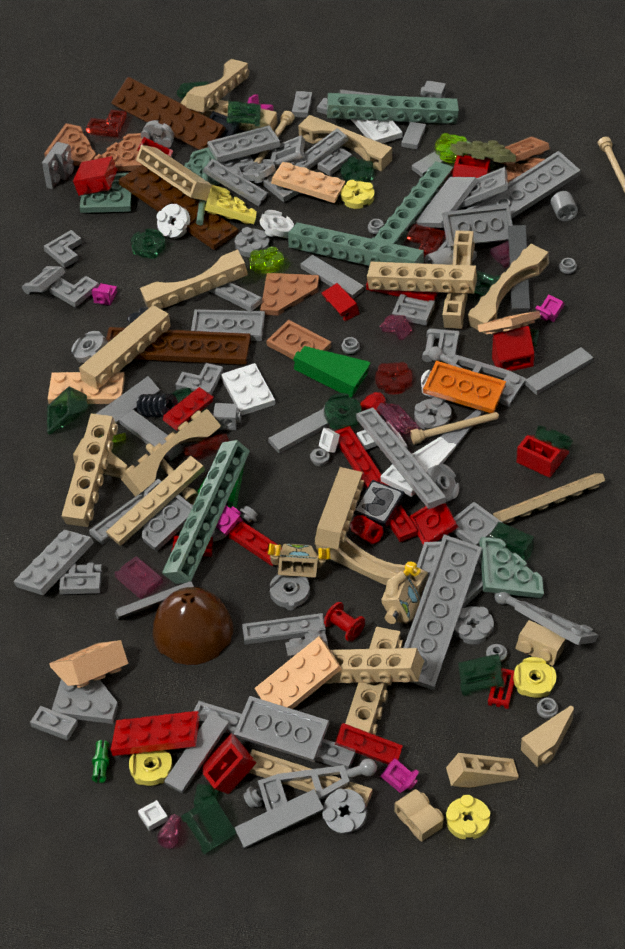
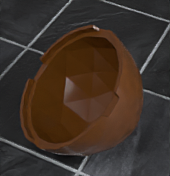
M185 587L171 593L158 607L153 622V640L158 651L162 655L164 654L171 658L173 662L184 665H198L217 658L220 652L226 646H229L233 637L232 619L223 602L215 594L198 587Z

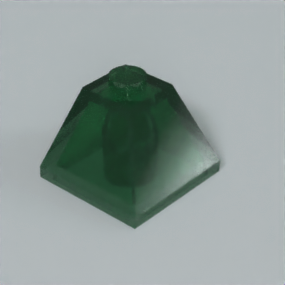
M69 386L47 406V434L51 435L75 420L82 413H85L88 408L87 395Z

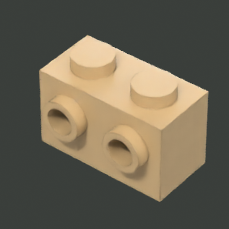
M529 620L519 634L516 649L532 657L542 658L547 661L546 663L553 666L563 652L566 639L546 627Z

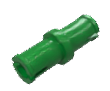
M102 740L96 742L95 756L92 759V764L94 765L92 780L96 783L98 775H100L99 783H103L106 780L110 744L105 740L103 748L101 747Z

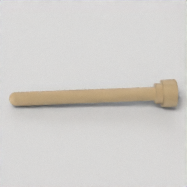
M284 111L281 115V123L274 131L277 137L280 136L286 126L291 125L294 121L295 116L292 112ZM270 150L260 152L254 162L257 161L260 164Z
M603 137L598 141V145L602 151L606 152L625 192V176L612 151L613 143L609 137Z
M494 412L424 431L422 429L418 430V428L410 430L411 439L414 445L419 444L427 437L497 420L499 414Z
M147 444L146 449L150 454H152L153 452L151 449L154 446L152 444ZM163 458L159 465L169 476L174 470ZM187 486L182 490L183 498L191 505H194L198 492Z

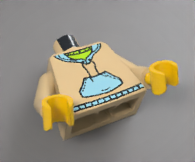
M299 543L283 544L281 550V545L269 544L268 555H270L272 564L279 565L278 575L316 578L317 568L322 567L327 559H331L330 548H318L317 554L310 545H300Z
M407 562L404 571H399L387 580L382 604L387 611L385 620L390 624H395L396 622L409 623L414 620L421 600L409 574L417 576L421 572V569L416 567L417 564L414 562Z

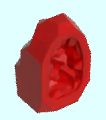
M380 392L368 395L361 402L359 412L374 408L381 415L385 409L386 399L384 395Z
M358 515L350 523L353 533L372 544L378 542L383 535L382 526L365 516Z

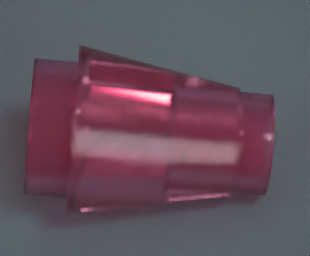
M170 815L157 835L158 843L162 847L173 848L178 843L182 822L179 816Z

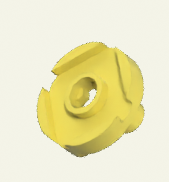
M349 180L341 189V200L345 202L347 207L353 209L363 208V205L366 204L369 206L374 201L373 185L369 182Z
M529 657L524 659L522 663L516 666L513 676L518 693L533 698L548 696L556 682L554 668L546 664L547 661L542 658ZM532 674H536V677L540 679L535 681L530 677H532Z
M165 750L135 753V755L132 754L129 760L131 776L139 785L152 786L165 783L164 781L173 767L171 755ZM149 762H153L155 765L153 768L145 767L149 765Z
M463 795L449 805L446 812L447 827L454 836L460 839H466V837L479 838L489 828L490 810L479 799L473 798L470 795ZM471 815L473 820L468 819L464 821V816Z

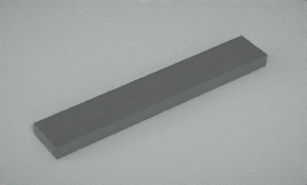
M526 225L508 226L510 266L514 260L518 259L521 252L527 248ZM528 279L521 281L511 288L512 312H530Z

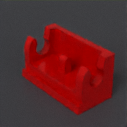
M338 283L322 292V296L326 298V301L336 309L341 317L344 316V321L360 314L357 303Z

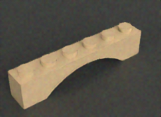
M230 59L224 64V76L221 79L208 85L194 87L187 92L186 108L204 113L248 78V63Z
M309 115L298 126L299 136L302 135L305 141L312 144L318 143L338 128L348 138V141L341 146L355 151L365 160L367 166L379 171H383L392 161V147Z
M456 231L452 265L472 266L475 247L473 231ZM467 293L447 294L442 314L444 328L462 329Z
M533 244L524 249L518 259L512 262L510 268L502 273L497 283L491 286L489 292L481 297L475 308L469 311V325L478 330L479 324L497 320L498 308L506 293L521 281L540 275L549 264L548 252Z
M236 250L221 256L210 269L194 278L179 282H154L141 287L140 290L148 308L154 305L159 309H163L247 276L248 273L244 260L239 251Z
M208 409L202 413L200 410L191 416L193 420L190 423L185 421L178 427L180 430L178 433H170L164 438L167 442L163 445L158 443L151 449L153 453L150 456L145 454L137 460L140 463L136 467L131 465L124 471L126 475L121 480L135 497L155 482L159 464L172 447L186 442H202L221 427Z
M347 536L344 543L340 542L338 550L330 548L331 560L386 585L387 580L391 576H394L401 570H405V565L389 563L370 555L353 543ZM316 545V553H318V548L328 547ZM422 569L417 576L409 574L420 597L428 581V572Z

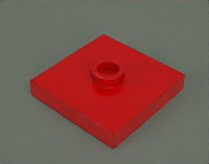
M446 503L430 509L425 506L409 516L417 529V534L423 545L424 542H437L444 535H448L459 528Z

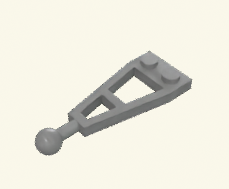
M437 346L430 348L428 352L429 358L433 361L441 360L456 367H460L457 365L459 364L472 368L473 372L480 373L482 371L504 378L506 387L499 403L507 407L511 405L525 384L526 378L509 370L459 355H455L452 358L444 354L442 349Z
M506 592L495 593L494 595L495 601L498 604H509L515 607L516 611L577 645L596 642L598 634L592 632L593 629L589 626H580L526 601H519Z
M364 759L360 766L348 770L342 765L281 773L258 780L266 810L270 811L287 802L281 782L312 778L319 800H322L337 789H342L349 785V778L361 774L372 776L377 770V765L372 759ZM341 775V780L322 790L319 777Z

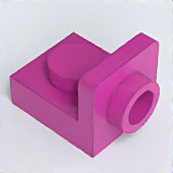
M100 283L98 288H93L94 303L111 305L117 293V286Z

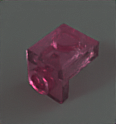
M389 315L380 325L382 332H395L399 340H403L412 331L405 315Z

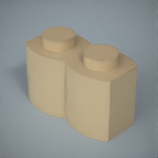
M415 789L395 802L394 811L401 821L422 842L443 828V815L439 809H434L429 805V799L424 793H420Z

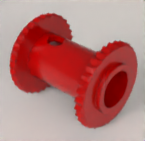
M337 602L327 611L324 624L326 627H330L333 624L346 632L345 638L347 641H353L361 634L365 626V618L363 616H359L356 619L343 611L344 604Z

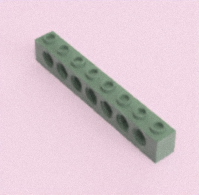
M328 93L327 118L457 124L459 111L457 99Z
M435 161L428 168L426 174L420 178L418 184L412 188L410 194L404 198L403 203L396 208L395 213L388 218L386 224L379 229L375 238L373 237L372 239L403 245L417 227L415 221L449 177H453V167Z
M298 222L288 232L289 247L369 266L370 262L424 264V250Z
M238 440L222 442L162 574L175 584L191 582L250 450Z

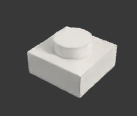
M323 428L319 446L328 452L335 453L340 435L329 428Z
M157 800L138 810L140 818L149 831L168 821V816Z

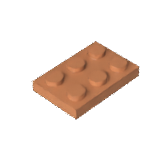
M529 137L505 147L516 155V162L528 160L531 156L541 155L544 151L550 149L548 142L534 137ZM502 162L501 164L513 166L515 162Z
M290 320L285 322L266 341L268 347L291 359L304 346L328 351L332 347L331 341Z

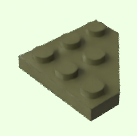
M490 140L488 143L473 141L472 143L458 141L457 144H451L450 151L456 155L463 156L465 153L468 156H472V158L485 160L487 157L499 163L516 162V155L495 140Z

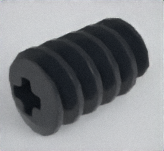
M141 394L137 399V410L143 417H163V415L178 404V400L173 394Z

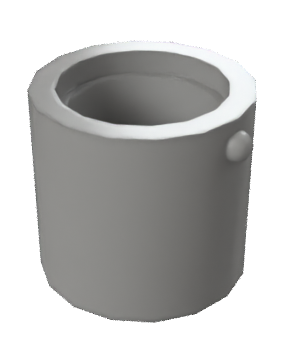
M561 191L551 198V205L560 221H569L577 215L578 208L569 192Z
M445 247L426 255L425 262L426 264L452 265L453 255Z

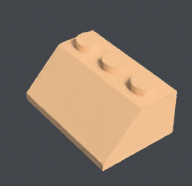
M118 640L94 644L49 664L53 671L68 686L77 685V688L88 685L89 680L93 679L96 681L105 678V674L108 672L112 674L121 671V667L128 664L122 642Z

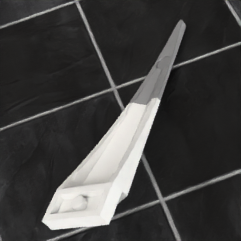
M477 409L464 420L481 416L484 411ZM472 426L447 432L411 455L427 472L429 468L445 462ZM393 464L380 476L381 482L404 491L405 494L411 497L415 494L414 490Z

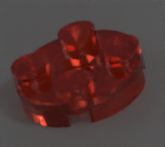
M406 363L379 365L375 375L376 385L379 389H384L385 393L400 394L405 392L408 386L412 385V372Z

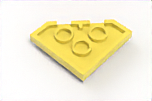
M212 185L206 200V211L214 215H223L227 219H237L245 224L255 223L257 211L253 208H246L245 202L238 197L233 198L229 195L230 191Z

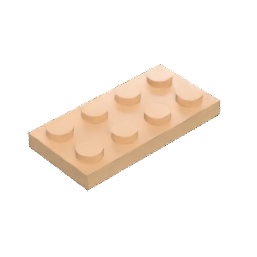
M282 162L272 177L271 184L335 203L341 193V189L345 186V181L337 177L324 175L321 172L308 170L305 167Z
M534 311L479 324L478 330L479 332L486 331V334L513 330L514 328L535 323L534 319L541 318L540 312Z
M80 372L52 373L48 404H110L123 395L124 372L115 374L98 390L82 381Z
M318 636L255 687V690L262 700L293 709L342 670L323 639Z

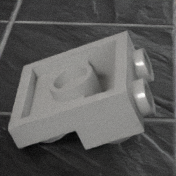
M56 142L43 160L42 165L47 188L53 189L60 179L66 180L73 173L74 166L72 164L74 161L71 158V147L69 144Z

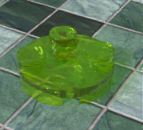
M443 133L435 143V153L439 155L441 160L455 163L457 155L450 151L449 148L451 144H457L458 141L467 142V139L463 136Z
M268 247L260 251L254 250L250 252L249 265L255 272L258 269L261 270V273H272L278 271L280 265H284V256L281 252L277 251L276 247Z

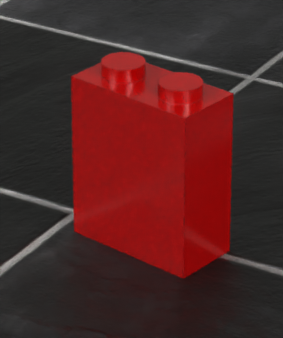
M113 156L81 162L73 180L78 196L110 190L118 171Z

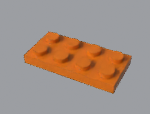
M436 361L423 387V393L488 413H494L506 387V381Z

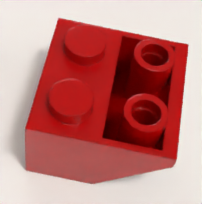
M457 155L453 177L478 178L490 173V159L485 158V160L472 158V156Z
M529 326L493 333L492 360L496 367L515 371L534 366V349Z
M527 435L517 447V463L550 478L567 457L569 451L538 436Z
M231 733L203 764V775L214 789L229 794L257 762L236 736Z

